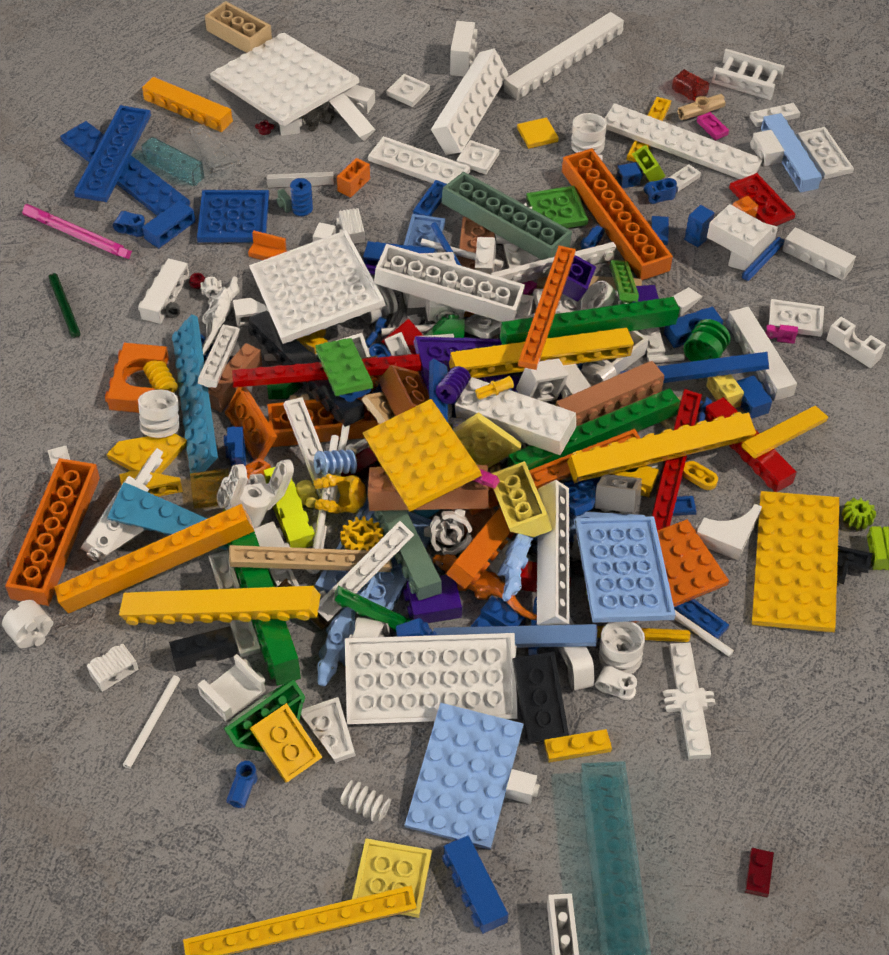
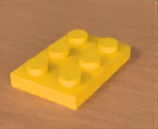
M287 703L250 728L285 783L323 758Z

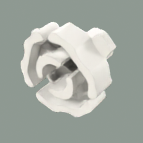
M464 509L443 511L441 519L435 516L430 526L424 527V536L430 537L431 544L436 551L441 550L440 545L436 542V538L444 545H454L451 548L442 547L444 555L460 554L472 541L470 534L472 527L467 518L464 517L466 512ZM464 524L467 527L468 532L466 534V538L463 541H461V539L464 536Z

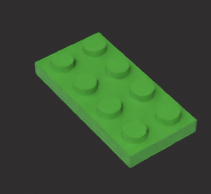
M352 338L315 345L316 353L335 396L373 388V382Z

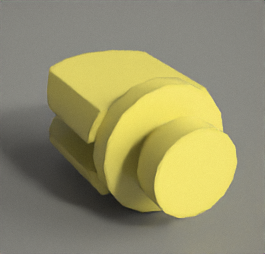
M310 480L300 481L296 485V490L302 504L308 508L315 507L314 504L318 499V495L313 483Z

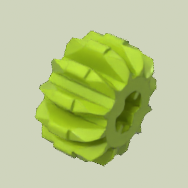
M853 497L844 505L842 510L843 522L849 523V527L854 526L856 530L860 527L863 530L868 526L871 527L876 517L874 505H869V500L863 501L861 497L857 500Z

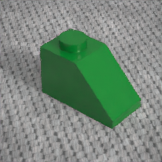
M449 314L448 317H442L425 336L454 334V338H464L465 319L459 317V314Z

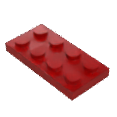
M758 173L730 183L729 189L739 200L749 196L758 205L756 218L761 222L777 226L795 218L796 214Z

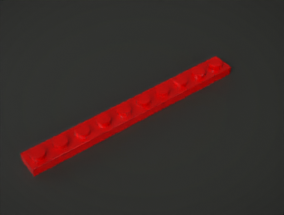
M419 354L362 359L369 376L383 375L390 365L416 372L421 371ZM321 362L232 370L233 388L328 379Z
M687 389L683 390L673 431L678 430L683 425H695L702 394ZM687 455L665 461L651 515L654 516L657 531L671 524Z

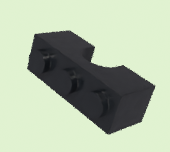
M230 626L169 642L176 672L197 667L196 661L205 655H214L217 661L234 657L237 654Z

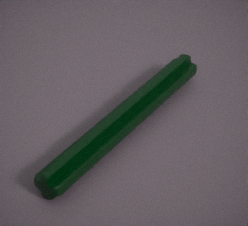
M56 273L49 274L50 284L71 337H79L81 333L59 277Z

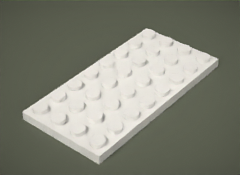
M515 634L345 638L347 724L435 721L440 703L504 719H517L516 679L512 658H515Z

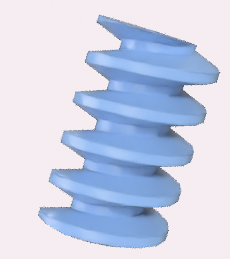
M352 450L317 451L314 455V469L316 474H319L321 470L322 475H327L328 472L332 475L335 472L341 474L342 471L344 474H348L349 470L351 474H355L357 459Z

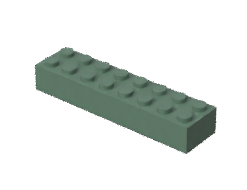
M464 171L443 187L442 204L541 260L555 257L558 246L570 247L572 231Z

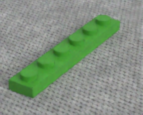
M611 260L610 269L619 299L624 303L638 302L639 294L628 261Z

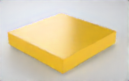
M547 117L517 124V129L528 149L555 143L559 140Z

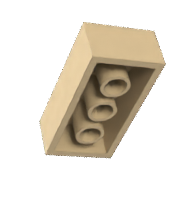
M227 1L205 15L208 32L246 53L272 39L271 25Z

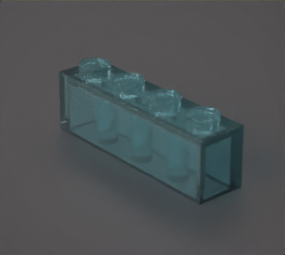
M154 137L149 138L141 145L143 158L146 162L184 182L195 186L204 178L203 163Z

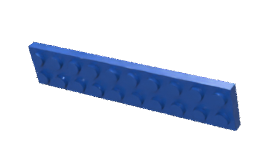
M84 121L60 137L62 142L86 161L90 162L104 134L87 121ZM130 156L117 182L118 186L157 216L179 200L190 206L189 199L133 156Z

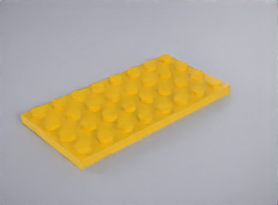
M761 491L760 506L762 508L758 522L752 625L835 633L839 497Z

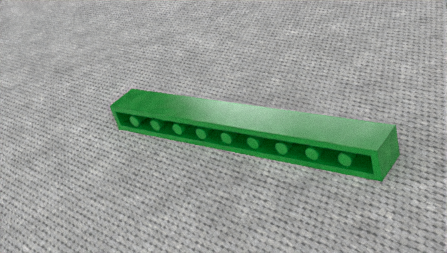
M674 297L559 313L555 314L548 338L627 328L630 332L676 325L680 308ZM534 317L502 322L500 331L502 344L525 342Z
M670 388L577 426L561 455L531 445L509 454L507 468L525 461L528 469L531 470L633 429L638 432L676 416L680 400Z

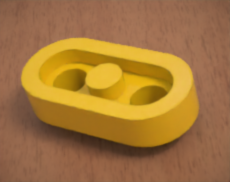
M695 461L685 463L682 474L685 479L704 490L716 488L718 483L716 473Z

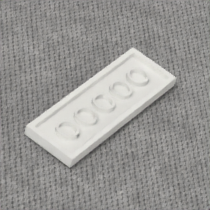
M384 136L368 155V161L430 183L438 180L448 184L463 171L468 174L470 173V166Z

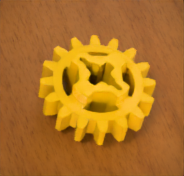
M363 516L362 520L355 517L354 522L348 520V526L343 525V531L340 532L341 544L344 545L345 550L370 551L384 537L383 528H380L379 522L373 523V518L367 521L365 516Z

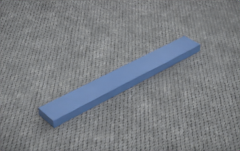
M596 624L434 628L433 630L437 635L514 633L515 646L517 648L596 646L597 641Z

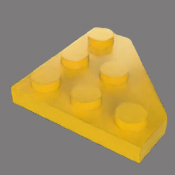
M175 433L161 438L146 436L119 441L107 453V457L130 471H137L142 469L150 455L158 448L163 452L160 457L163 461L154 473L162 474L187 446V440Z

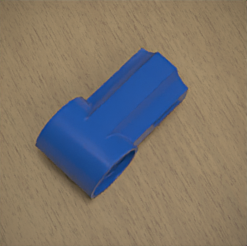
M242 761L236 767V776L226 800L233 807L245 808L252 787L257 782L258 776L255 765L252 762ZM244 772H252L250 776H242Z

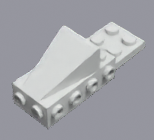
M156 448L137 477L133 479L128 476L124 482L148 492L149 488L146 485L153 476L150 472L154 473L163 461L160 458L163 452ZM121 487L80 547V549L86 552V556L94 561L97 559L101 561L147 531L142 527L130 526L107 519Z

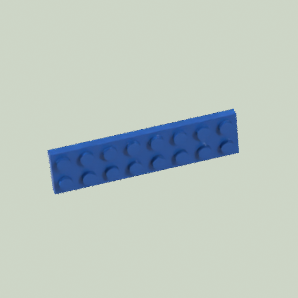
M119 106L74 191L75 197L101 202L108 201L151 117V110Z

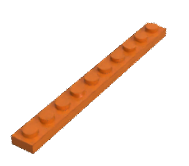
M558 246L518 361V366L537 370L575 257L576 249Z
M633 429L582 449V451H590L591 448L596 446L601 448L607 447L608 444L613 442L624 443L627 439L633 437L640 439V436ZM571 454L529 470L536 488L538 489L554 480L560 481L572 476L567 463ZM488 486V507L492 508L499 505L494 489ZM469 509L471 515H474V514L479 513V512H481V511L487 510V509Z

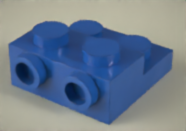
M227 427V435H224L226 458H230L231 466L236 464L246 466L243 427Z
M492 596L483 606L481 614L471 627L524 626L526 617L514 611L503 599Z

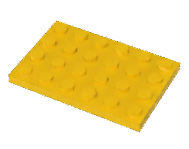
M432 399L363 432L366 442L409 512L482 476L480 469Z

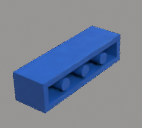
M469 835L444 845L443 862L446 868H451L453 883L456 888L460 887L463 893L461 895L465 907H470L473 913L471 919L476 928L479 927L482 934L508 923V912Z

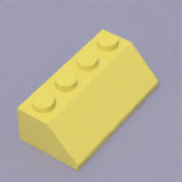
M525 461L491 473L500 480L494 492L511 532L536 537L552 531L547 512Z

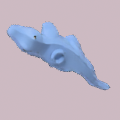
M516 535L514 542H510L505 552L506 559L498 570V576H505L502 596L505 602L510 600L511 595H516L522 587L520 574L521 569H524L528 562L526 555L533 540L530 536Z
M374 576L367 582L366 587L359 594L360 596L368 599L374 585ZM343 607L326 628L328 636L325 644L319 651V658L321 660H319L317 665V682L320 686H326L337 671L338 661L345 666V638H349L350 634H354L356 612L349 607Z

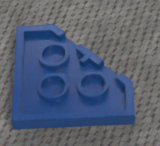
M601 476L574 483L573 479L562 483L569 488V512L571 514L580 516L593 509L596 501V487Z

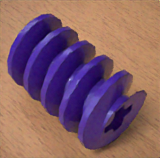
M460 366L451 368L436 387V395L439 400L445 404H453L470 381V373Z

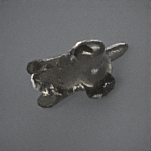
M329 101L301 116L302 123L308 126L310 132L315 131L321 122L326 124L333 122L334 115L329 112Z

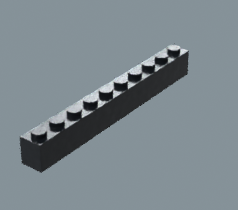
M267 310L248 318V331L250 335L254 336L259 344L263 345L268 353L276 358L278 363L286 366L320 362L297 339L283 344ZM328 379L300 382L345 427L364 419V404L358 398L355 401L349 402L343 397L335 396Z

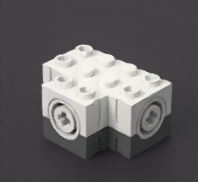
M454 252L420 253L456 264ZM401 292L406 318L407 316L417 314V317H424L426 324H436L442 317H448L449 314H459V317H464V310Z

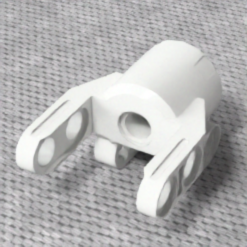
M291 460L279 461L268 484H266L263 474H252L248 479L247 470L243 464L233 465L229 476L224 477L217 494L219 507L228 510L242 504L250 517L253 528L260 527L266 511L270 510L285 495L294 473L293 463Z

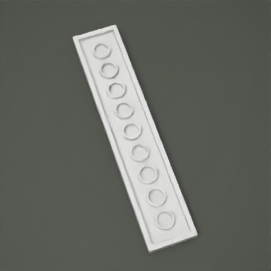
M615 103L604 118L607 123V130L738 179L757 173L763 159L760 160L755 155Z

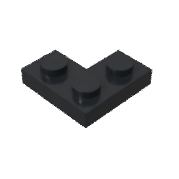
M838 546L837 583H845L848 569L868 573L873 553Z

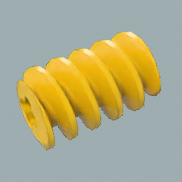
M154 360L145 364L143 371L152 388L176 392L178 384L169 372L165 362Z

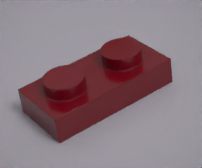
M751 848L745 893L768 898L774 852Z

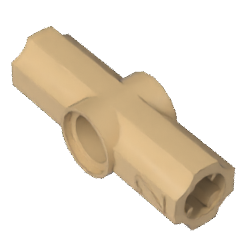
M722 94L709 98L700 96L696 98L694 103L678 107L677 112L682 121L725 107L726 102Z

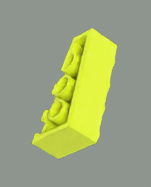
M275 467L264 470L266 484L269 483ZM292 478L285 495L273 506V510L290 548H307L313 546L315 532L313 527L308 524L307 512L303 511V504L300 496L297 494Z

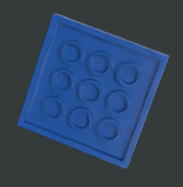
M202 190L197 242H253V230L267 234L269 190Z

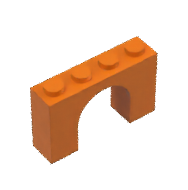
M124 342L122 350L120 349L118 352V363L114 365V376L110 378V389L105 394V402H108L109 410L139 413V397L145 392L155 390V388L132 386L126 383V380L131 374L142 371L147 362L154 360L163 361L167 365L169 355L166 346Z

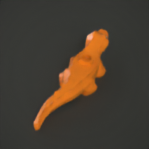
M452 554L435 555L432 560L434 564L447 573L458 558ZM485 570L482 573L480 571L479 574L481 576L474 585L470 583L466 589L457 583L459 591L470 589L474 591L475 597L478 600H488L491 595L503 599L505 583L494 572ZM511 595L510 600L506 603L514 611L528 619L537 620L536 614L522 607L515 595Z

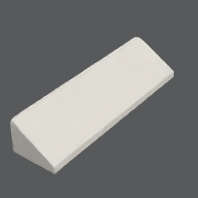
M344 92L329 100L332 106L363 141L376 131Z
M333 172L267 175L268 188L290 187V183L297 178L307 179L311 186L334 185Z

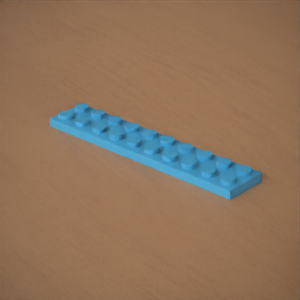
M191 314L183 322L182 326L174 332L172 341L185 439L187 440L191 478L198 479L217 460L218 454L208 387L198 384V377L204 367L198 316Z

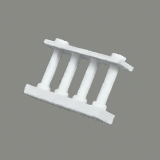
M725 49L723 63L725 64L723 68L715 67L712 83L771 100L775 88L773 82L775 78L782 79L785 66ZM731 65L739 67L737 73L729 71ZM745 70L754 72L752 77L743 74ZM760 74L769 76L767 82L758 79Z

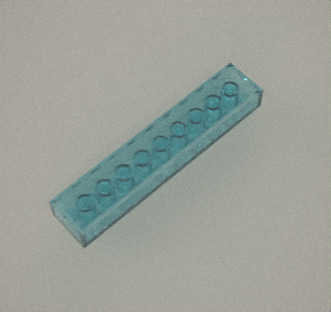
M625 761L581 763L579 776L600 955H651Z

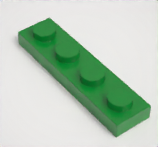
M339 585L334 592V601L341 607H349L361 616L366 615L373 620L388 623L389 627L397 632V625L411 621Z

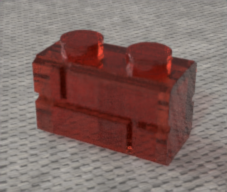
M683 69L674 77L672 89L695 102L697 97L707 96L710 83Z

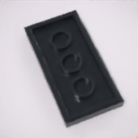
M555 651L512 658L526 743L569 736Z

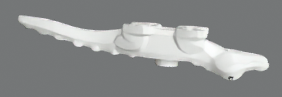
M233 276L227 286L223 287L217 295L212 294L209 298V310L202 317V322L206 324V339L202 345L203 356L210 349V346L214 343L213 341L216 340L225 317L229 315L232 299L240 292L236 276Z

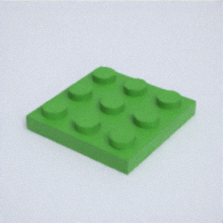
M574 186L526 193L529 207H533L534 211L561 226L570 228L588 225V218Z

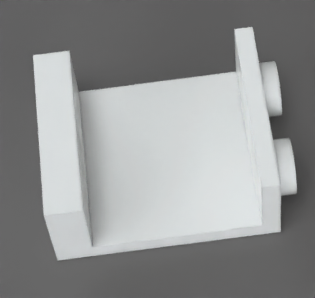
M237 654L234 656L235 665L209 685L203 680L198 684L200 696L226 722L266 691L263 675L260 672H255L248 660L245 658L241 659Z

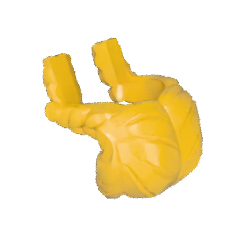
M327 474L326 477L313 480L316 490L337 485L340 493L338 504L334 500L318 499L314 504L315 509L328 510V512H333L334 514H339L340 512L356 513L366 502V487L360 478L355 475L342 477Z

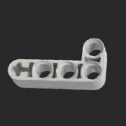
M569 615V625H574ZM558 647L568 667V679L572 691L593 687L594 665L587 647Z

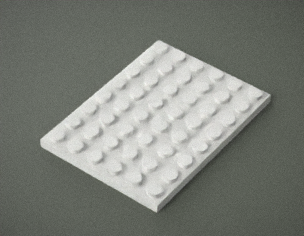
M286 33L278 34L275 38L266 41L264 44L253 48L252 51L242 54L239 58L228 62V64L210 73L212 80L282 126H286L359 83V78Z
M346 230L249 265L283 344L386 306L384 298L376 284H374L373 278Z

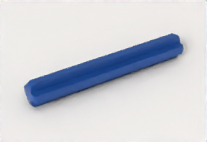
M777 237L742 273V279L749 281L784 245V239Z

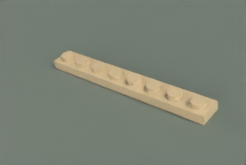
M230 545L229 562L230 567L350 571L369 551ZM391 559L378 572H391Z

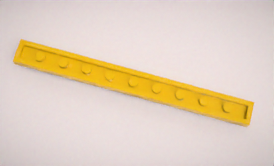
M412 885L183 939L185 955H231L415 911L417 908Z

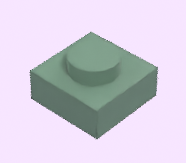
M284 189L278 190V198L276 199L278 206L283 208L286 213L292 211L290 196Z

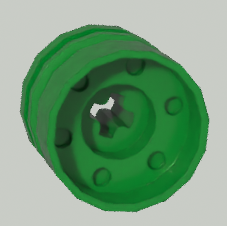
M712 319L700 320L684 344V353L691 362L721 358L730 343V333L720 322Z

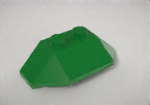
M293 679L269 692L235 716L223 729L235 747L264 752L250 728L286 703L299 721L305 695Z

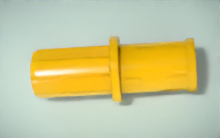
M508 376L496 382L491 381V384L476 389L475 393L480 400L494 394L497 396L502 391L514 388L512 378Z

